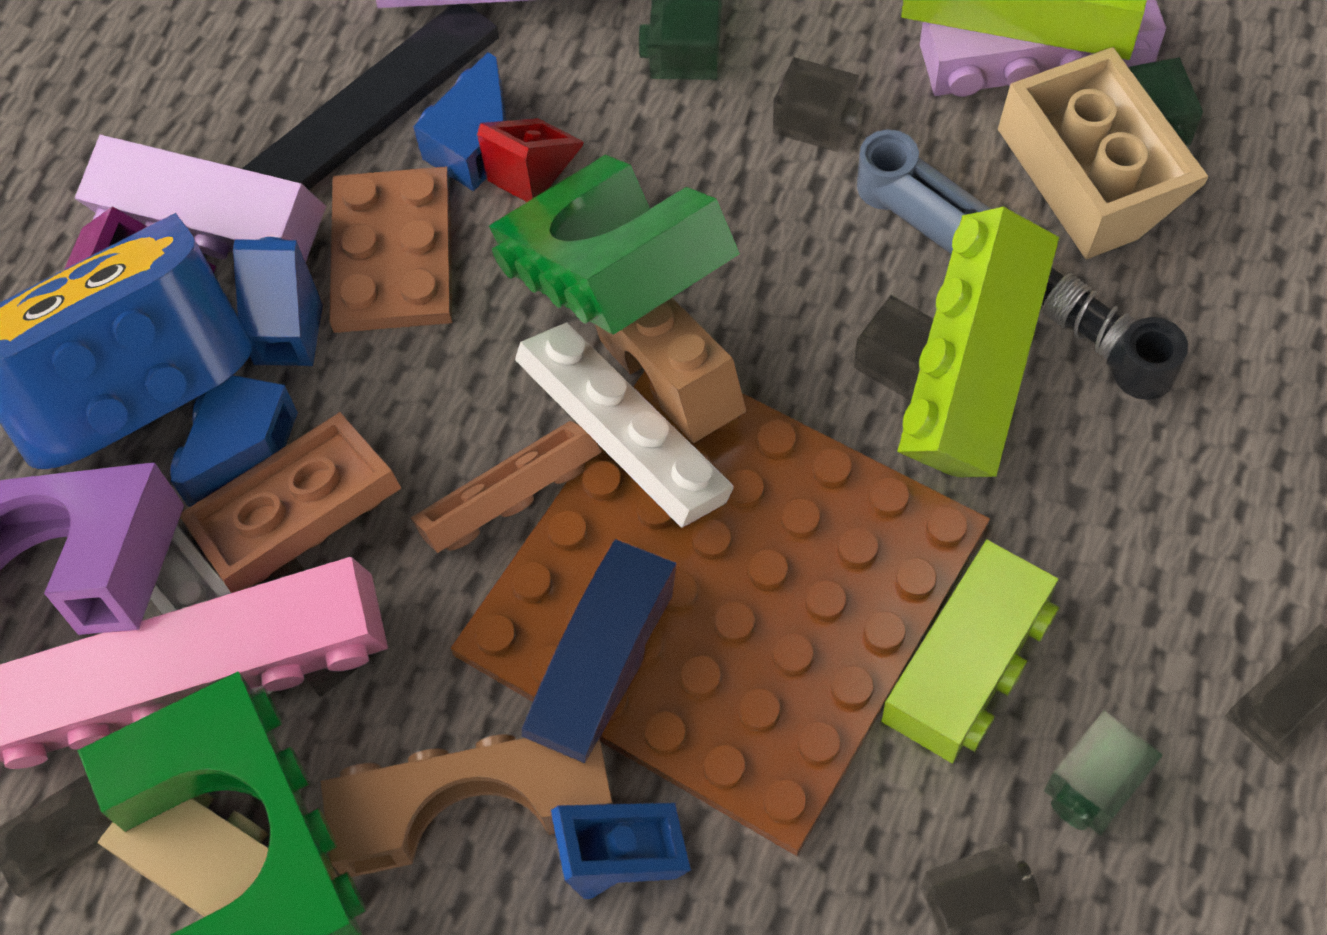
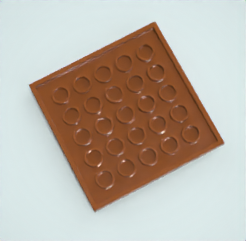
M644 371L633 388L734 485L727 503L681 528L597 443L601 453L585 462L583 473L566 482L450 649L456 658L533 702L556 648L583 594L615 539L676 562L672 598L647 640L643 662L601 734L600 740L610 748L788 852L798 856L884 708L885 701L913 658L987 530L990 518L743 393L742 396L747 412L697 442L692 443L661 409L653 384Z

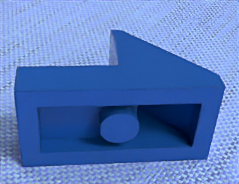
M675 803L558 805L551 810L565 882L584 899H592L616 883L673 880L691 871Z

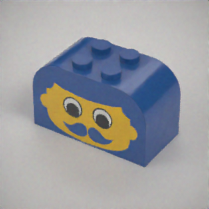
M176 212L0 302V424L30 467L51 469L81 460L217 387L236 373L249 358L253 347L252 342L247 336L236 312L195 238Z

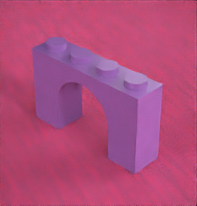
M155 462L0 480V570L18 554L38 543L54 538L67 537L44 592L47 598L78 635L139 630L184 504Z

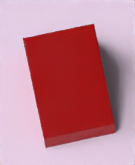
M539 118L480 123L477 132L487 181L526 202L548 190L584 144V141Z

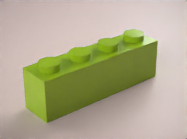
M903 0L901 18L1093 54L1114 47L1122 59L1130 60L1147 0Z
M1006 207L962 216L960 225L952 239L953 250L944 283L936 297V312L928 341L920 355V370L911 403L903 417V432L897 450L898 453L955 477L997 476L1057 249L1058 236Z

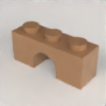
M673 298L614 335L595 325L601 342L630 375L644 368L656 391L661 409L692 443L697 442L747 412L733 358Z

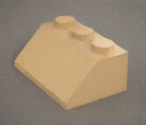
M1114 47L1010 84L998 131L1086 260L1138 240L1200 189L1208 179L1206 172Z

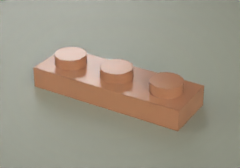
M570 420L412 516L411 520L424 541L437 553L445 548L450 551L459 549L472 542L480 534L479 527L499 515L502 517L512 516L527 508L534 501L533 494L552 482L561 484L579 476L584 472L585 462L600 454L601 450L596 441L580 425Z

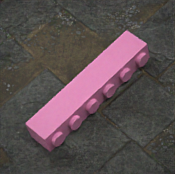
M348 557L143 620L139 630L101 633L0 664V762H4L5 767L8 769H22L44 763L48 759V752L68 746L71 749L79 750L239 671L251 689L263 686L267 691H279L301 684L304 681L303 675L327 667L330 671H346L366 664L369 661L368 655L388 649L372 574L354 558Z

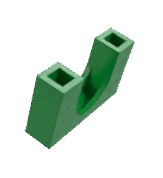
M608 155L600 157L489 225L498 244L492 248L493 255L508 278L512 279L516 276L533 293L537 291L542 292L548 296L556 307L560 308L564 305L572 310L583 323L586 324L590 321L612 335L740 254L716 198L685 187L650 209L631 164Z
M239 671L77 750L100 810L107 818L126 832L189 799L208 792L238 791L251 795L263 802L270 823V844L265 862L256 879L233 902L171 935H363L355 918L366 912L363 900L347 871L336 876L327 856V852L337 848L332 831L319 808L308 813L299 793L300 789L310 785L306 773L293 748L290 746L281 751L272 732L273 729L283 725L279 713L265 687L254 692Z

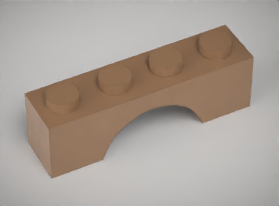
M501 734L481 739L475 744L476 748L449 754L445 749H427L410 755L408 763L384 768L375 763H362L346 767L340 771V777L321 781L325 819L337 843V848L329 851L331 865L340 875L347 871L351 877L413 864L420 838L430 822L441 811L455 802L480 795L501 796L518 802L537 817L548 835L555 834L551 810L556 806L613 804L601 740L599 738L586 763H582L526 738L516 740V737L513 735Z

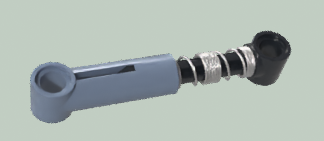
M887 129L871 134L862 143L857 177L859 196L866 204L874 208L890 209L950 254H952L953 250L952 239L960 225L962 216L991 209L919 158L917 144L909 135L897 130ZM1051 268L1041 305L1043 306V314L1054 320L1058 325H1061L1062 328L1072 326L1076 338L1087 337L1094 342L1095 352L1106 358V364L1113 368V376L1117 385L1126 394L1136 399L1151 400L1160 398L1168 393L1175 383L1188 353V341L1184 332L1175 323L1164 318L1148 317L1136 320L1132 316L1129 317V314L1119 316L1115 313L1118 310V306L1113 307L1112 310L1094 298L1096 291L1091 292V287L1077 279L1076 276H1073L1071 273L1063 276L1054 268ZM1141 356H1142V357H1149V358H1151V359L1157 361L1158 364H1157V363H1150V362H1148V361L1142 359Z

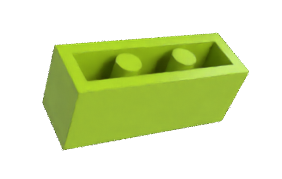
M986 539L885 701L881 722L952 764L963 746L975 752L995 718L993 714L985 710L996 691L1009 696L1028 662L1018 655L1026 640L1030 636L1041 642L1060 607L1050 602L1059 578Z

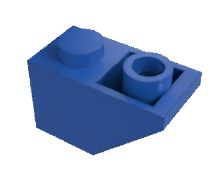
M487 52L472 68L463 71L455 85L435 105L426 108L418 122L413 126L422 159L434 167L447 166L449 176L472 191H475L487 178L477 136L480 123L506 121L504 94L497 58Z
M271 236L263 237L259 240L235 239L233 259L238 318L252 342L253 347L250 358L253 364L313 366L323 304L297 240H284Z
M232 375L226 381L196 399L192 414L193 426L185 446L179 447L175 452L170 469L171 483L188 507L193 506L286 446L298 412L285 385Z

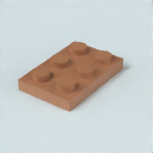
M447 166L333 176L330 325L333 332L452 323L450 176Z
M339 412L181 513L180 518L229 591L234 593L261 583L271 573L306 550L319 545L329 535L358 516L376 508L381 501L400 490L401 486L392 470Z

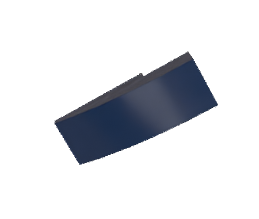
M617 539L613 541L583 594L556 648L523 724L521 737L586 763L642 664L645 644L672 598L676 562Z

